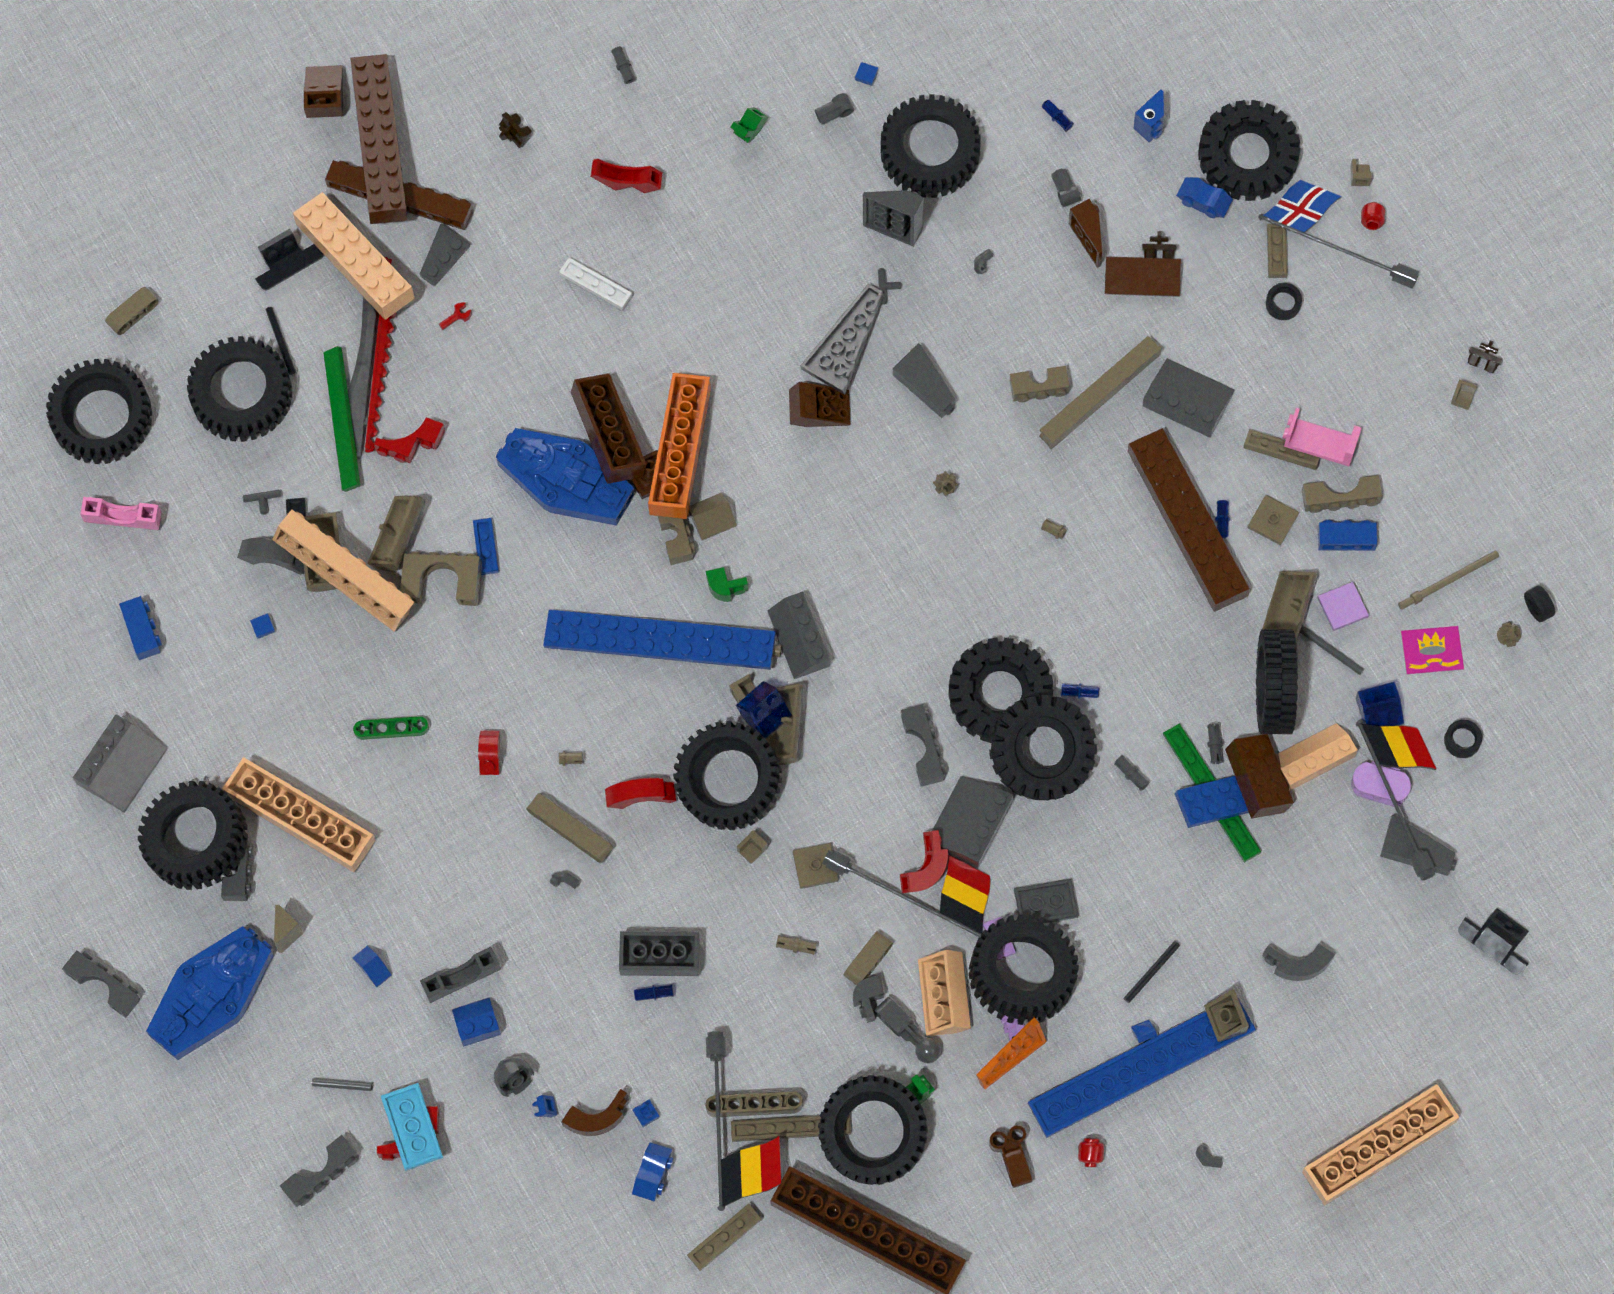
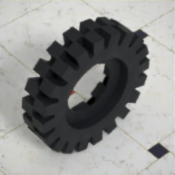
M1245 100L1236 101L1235 107H1232L1229 103L1221 108L1220 113L1216 111L1212 114L1210 121L1206 122L1203 127L1198 150V160H1201L1200 168L1202 173L1207 174L1206 180L1211 186L1217 184V188L1224 189L1225 192H1231L1230 197L1239 200L1240 195L1245 196V201H1255L1256 196H1260L1261 200L1269 198L1272 191L1277 194L1283 190L1284 184L1288 185L1293 178V173L1296 171L1300 155L1299 134H1295L1296 127L1293 122H1287V115L1281 110L1278 113L1274 112L1275 106L1266 103L1265 107H1261V101L1251 100V105H1246ZM1243 133L1257 134L1267 142L1269 157L1258 168H1241L1230 158L1229 145L1231 141Z
M997 637L989 638L988 643L983 644L980 641L973 645L972 650L966 649L961 654L960 660L955 662L949 679L950 708L952 714L955 713L956 721L961 727H966L967 733L973 737L977 734L980 736V740L988 743L991 733L995 730L993 726L997 719L1001 718L1003 711L989 708L981 699L980 685L986 676L997 671H1004L1014 675L1022 688L1020 700L1037 695L1053 696L1052 675L1049 674L1050 668L1046 661L1042 662L1041 655L1035 649L1029 650L1028 644L1022 641L1019 644L1013 643L1014 639L1004 637V641H998ZM1036 728L1031 730L1026 736L1028 737L1033 734Z
M1052 695L1029 696L1014 702L1015 704L1009 706L1002 712L1001 718L997 719L993 726L995 730L991 733L989 741L991 743V749L989 750L990 759H993L994 763L992 767L996 775L1000 776V781L1017 795L1032 800H1056L1076 791L1078 786L1084 784L1089 777V771L1093 770L1095 764L1093 760L1094 754H1097V744H1094L1096 735L1094 728H1091L1089 725L1090 720L1088 717L1082 714L1080 708L1075 704ZM1044 726L1054 729L1060 734L1064 743V753L1061 760L1055 766L1048 769L1033 767L1027 762L1023 754L1022 746L1026 735L1037 727Z

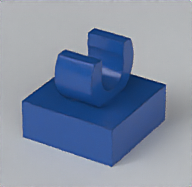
M541 1095L536 1097L537 1101L532 1104L539 1109V1112L534 1114L536 1117L552 1118L557 1116L554 1096Z
M650 1100L632 1109L642 1127L660 1118Z

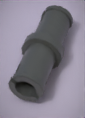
M621 46L615 47L611 50V53L617 63L616 68L620 71L624 83L630 84L636 80L630 68V61L626 59Z
M1214 724L1207 725L1209 736L1207 746L1210 747L1211 764H1215V762L1216 764L1223 763L1221 750L1223 741L1220 740V724H1215V726Z
M1123 755L1115 761L1114 765L1140 791L1148 786L1149 781Z

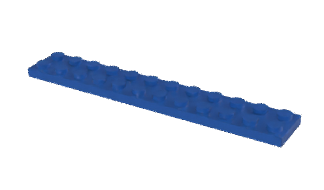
M549 610L543 646L550 649L771 670L776 632Z
M1241 1002L1240 1005L1249 1025L1247 1033L1218 1042L1205 1011L1028 1101L1027 1104L1045 1137L1048 1138L1254 1033L1256 1029Z

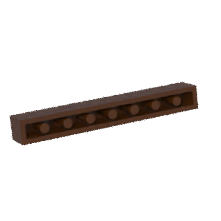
M333 160L325 178L327 187L367 199L363 167H354L344 161L338 162ZM403 182L406 212L466 230L473 212L469 201L455 199L446 193L439 194L430 188L423 189L411 182H408V184Z

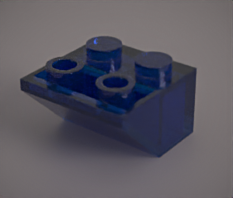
M762 681L736 705L742 718L754 731L759 732L765 739L784 723L781 722V718L792 716L777 688L765 681Z
M1395 682L1357 692L1355 699L1363 724L1375 726H1399L1404 724L1401 699Z

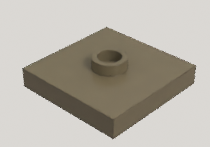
M1265 495L1247 528L1281 545L1298 517L1299 512Z
M831 843L793 850L800 889L838 882L837 873L827 869L826 865L822 864L828 851H832Z

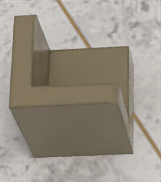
M1352 159L1350 166L1351 186H1370L1372 178L1369 165L1356 164V159Z
M1459 379L1451 404L1469 410L1477 385Z
M749 674L729 685L730 692L739 706L759 696V692L751 682Z
M754 830L737 845V851L750 864L768 849L767 842Z

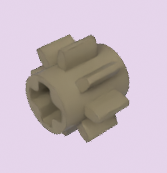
M946 471L939 475L937 474L936 480L933 482L937 493L940 494L942 492L945 496L954 493L955 486H958L955 481L956 477L953 474L948 475Z
M1511 622L1502 624V627L1497 631V638L1501 644L1512 647L1516 646V642H1519L1521 632L1518 626L1511 625Z

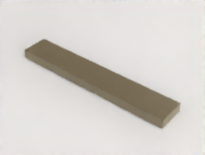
M850 1114L845 1122L844 1135H851ZM806 1116L731 1121L732 1142L773 1140L780 1136V1139L819 1137L818 1123H820L821 1117Z

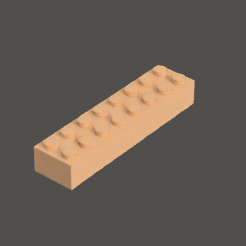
M323 192L293 212L295 223L385 320L415 299L412 286Z
M291 510L278 525L272 539L392 631L395 632L408 616L414 604V601H412L408 594L402 593L392 582H387L383 579L379 572L367 567L363 560L355 558L347 548L341 547L331 536L322 533L318 526L306 521L301 513Z
M244 757L222 788L235 802L352 872L356 871L376 841L372 833Z
M1436 1084L1304 1167L1302 1173L1325 1206L1457 1123L1459 1116Z

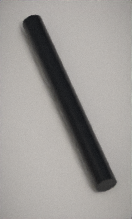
M267 307L265 310L289 375H293L296 373L273 307Z
M1176 941L1166 949L1123 998L1127 1003L1134 999L1180 947Z

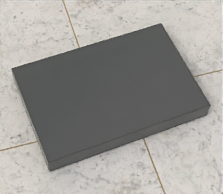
M1072 879L1014 888L1018 915L1024 914V920H1028L1029 915L1035 916V922H1039L1040 917L1046 919L1044 923L1079 917Z

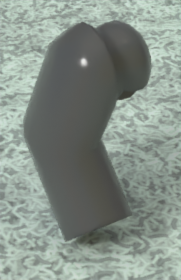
M987 249L974 259V270L977 274L986 272V261L993 257L990 249Z
M567 872L554 873L550 879V884L555 887L559 886L560 882H565L574 889L580 882V880Z
M1204 1145L1197 1147L1196 1157L1203 1166L1221 1168L1222 1158L1211 1157L1207 1147Z

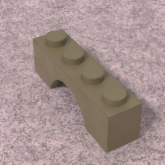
M1379 475L1360 477L1357 486L1345 494L1331 492L1325 487L1323 482L1303 484L1302 487L1305 512L1310 511L1311 513H1318L1325 509L1336 511L1343 507L1354 509L1360 505L1376 506L1382 499Z

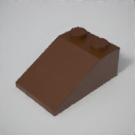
M1087 199L1070 208L1068 224L1096 267L1099 268L1102 259L1100 211L1095 203Z

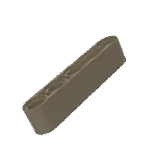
M539 793L526 808L531 815L599 863H602L613 849L609 842Z
M798 1092L719 1095L720 1117L798 1113L803 1107V1099ZM710 1096L705 1103L706 1111L711 1117H716V1110L714 1111L709 1108L710 1104L716 1103V1096ZM797 1099L799 1104L797 1106H790L789 1100ZM754 1100L760 1103L755 1109L749 1106V1103ZM771 1100L779 1101L777 1107L769 1106ZM734 1101L740 1104L739 1108L735 1110L729 1107V1104Z

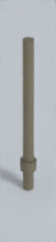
M1495 550L1422 591L1410 594L1409 598L1398 603L1399 608L1403 610L1412 604L1420 603L1428 595L1499 557L1498 552Z

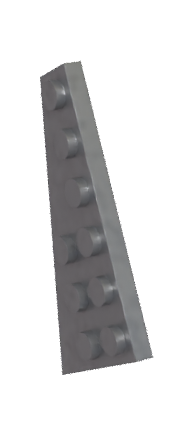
M868 283L800 365L801 370L845 395L884 297L883 291Z

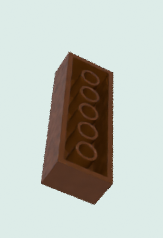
M610 373L574 379L571 395L607 484L643 477L646 462Z

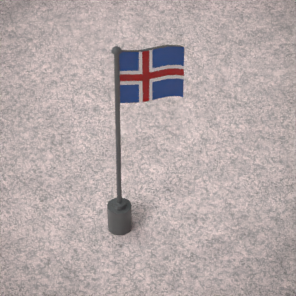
M1299 180L1291 186L1273 208L1265 214H1260L1258 217L1260 221L1263 219L1390 271L1392 281L1413 289L1420 271L1400 263L1390 268L1305 233L1342 196L1303 180Z

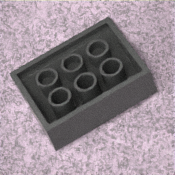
M907 190L864 192L863 226L914 247L923 229V197L917 192H909Z
M1167 358L1145 394L1142 406L1211 438L1235 389Z
M960 776L932 830H939L942 841L940 845L941 850L948 849L949 855L978 869L1013 802V795L997 787Z

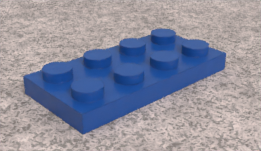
M1235 776L1176 790L1174 793L1188 828L1249 813Z

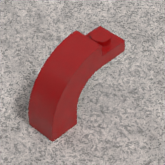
M663 778L628 780L605 789L607 808L624 809L632 804L647 801L665 803L676 801L674 782H665Z
M939 830L923 832L925 846L924 863L915 872L900 874L902 893L926 890L933 886L943 875L948 860V849L941 850L940 845L942 841Z

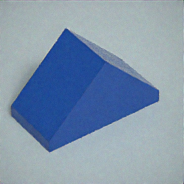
M368 945L352 957L376 987L392 976L379 956Z

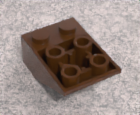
M343 65L306 67L304 83V111L306 118L343 116Z
M798 382L789 389L790 425L802 427L851 425L849 390L847 389L844 395L829 386Z

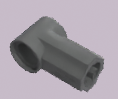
M841 93L835 96L831 102L815 109V114L818 121L823 125L839 116L841 118L849 116L853 113L854 108L847 95Z
M1061 168L1051 174L1062 207L1081 201L1076 185H1073L1066 169Z

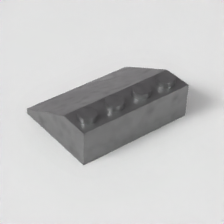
M115 714L73 776V779L80 787L125 813L167 751V748L129 721Z

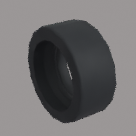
M1278 283L1268 291L1265 302L1266 309L1275 319L1281 321L1290 320L1299 313L1302 303L1301 293L1292 284ZM1278 293L1290 294L1295 300L1294 307L1286 311L1279 310L1273 305V298Z
M1461 719L1453 722L1448 727L1444 736L1446 749L1457 758L1473 756L1478 752L1482 743L1480 728L1470 720ZM1457 729H1467L1472 732L1475 738L1472 747L1460 749L1453 744L1452 735Z

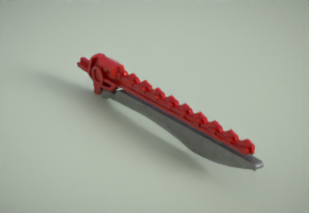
M384 257L392 265V259ZM364 297L360 346L356 366L348 389L357 459H360L362 455L365 426H367L365 452L370 453L375 449L371 438L376 437L378 433L374 426V423L380 419L376 408L380 407L383 403L378 393L383 392L385 389L381 382V378H385L387 375L383 364L387 363L390 359L385 349L390 348L392 344L388 337V334L394 330L390 319L395 318L397 314L395 312L386 320L379 314L369 414L366 417L377 314Z

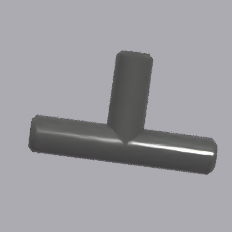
M880 268L878 269L879 290L883 291L884 297L881 304L885 305L887 304V290L901 289V282H886L885 269Z
M280 490L243 495V502L259 500L260 514L265 515L268 513L266 499L281 497Z

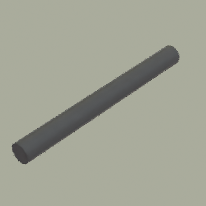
M1303 625L1301 626V634L1357 674H1362L1364 668Z

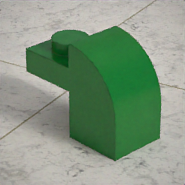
M755 107L747 108L741 120L733 121L730 128L734 130L733 133L749 143L758 135L769 117Z
M724 567L706 571L710 593L720 601L731 602V594L740 595L748 591L746 577L727 581Z
M915 1075L911 1078L910 1084L906 1086L915 1095L920 1104L926 1101L935 1091L924 1075L920 1077Z

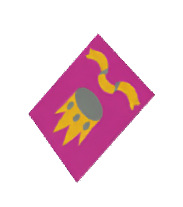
M1458 626L1401 631L1407 674L1464 669Z

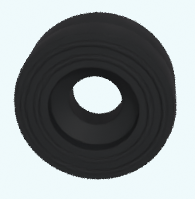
M1536 586L1524 593L1525 603L1532 616L1538 622H1544L1555 615L1554 604L1543 587Z

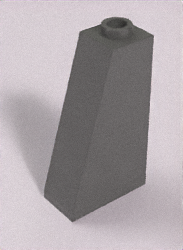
M918 343L893 367V376L938 416L943 418L946 414H951L955 409V398L923 347Z
M1392 815L1380 857L1412 866L1410 858L1414 853V849L1400 818ZM1406 823L1417 849L1428 852L1435 867L1434 872L1448 876L1451 870H1455L1457 860L1454 859L1455 852Z

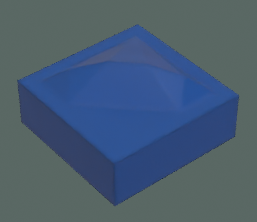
M1149 1020L1131 1027L1132 1033L1139 1043L1157 1036L1156 1030Z

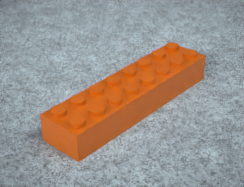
M680 373L672 374L648 501L649 515L687 519L711 392L710 377Z

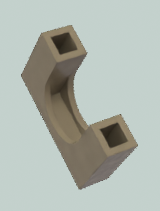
M419 552L404 553L400 591L408 594L414 603L422 604L424 582L430 573L438 569H449L458 576L456 593L458 604L478 606L482 561L479 556L475 554L459 556L455 553L440 555L435 552H430L429 554H421Z

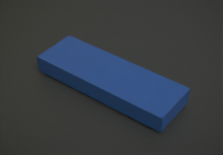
M492 518L473 520L477 556L482 561L481 575L499 573Z

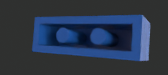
M1331 520L1319 522L1317 529L1318 550H1376L1377 523H1372L1369 520H1364L1360 523H1353L1350 520H1345L1341 523H1334Z
M141 596L119 603L138 659L142 660L161 653L159 646H162L159 635L155 636L153 631L156 629L153 618L149 619L148 612H151L148 602H143Z

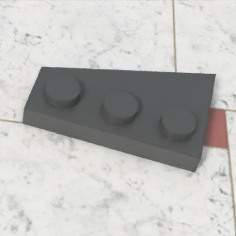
M441 223L420 271V277L435 287L468 250L470 244Z

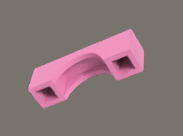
M83 497L80 513L83 521L87 523L159 530L162 514L157 504L139 503L135 506H120L109 503L101 498Z

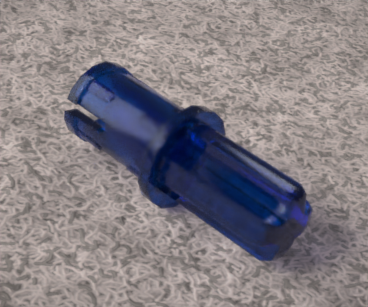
M1046 100L1041 107L1052 117V121H1056L1065 132L1072 128L1074 123L1063 114L1062 109L1059 110L1050 100Z
M1227 500L1217 501L1215 521L1222 538L1228 537L1230 517H1228L1229 502Z
M1062 683L1061 696L1078 697V699L1080 697L1098 698L1100 689L1093 686H1081V683L1079 685Z
M672 984L657 987L652 985L649 988L634 990L636 1001L649 999L656 1001V998L674 997Z

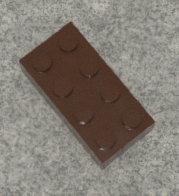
M1268 734L1234 739L1225 751L1251 819L1285 813L1294 802Z

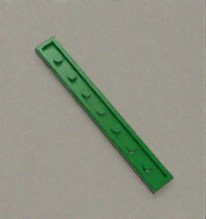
M336 346L323 352L341 487L342 491L347 492L361 486L342 347Z
M1180 723L1163 732V736L1195 786L1216 781ZM1239 816L1218 821L1244 863L1261 854V850Z

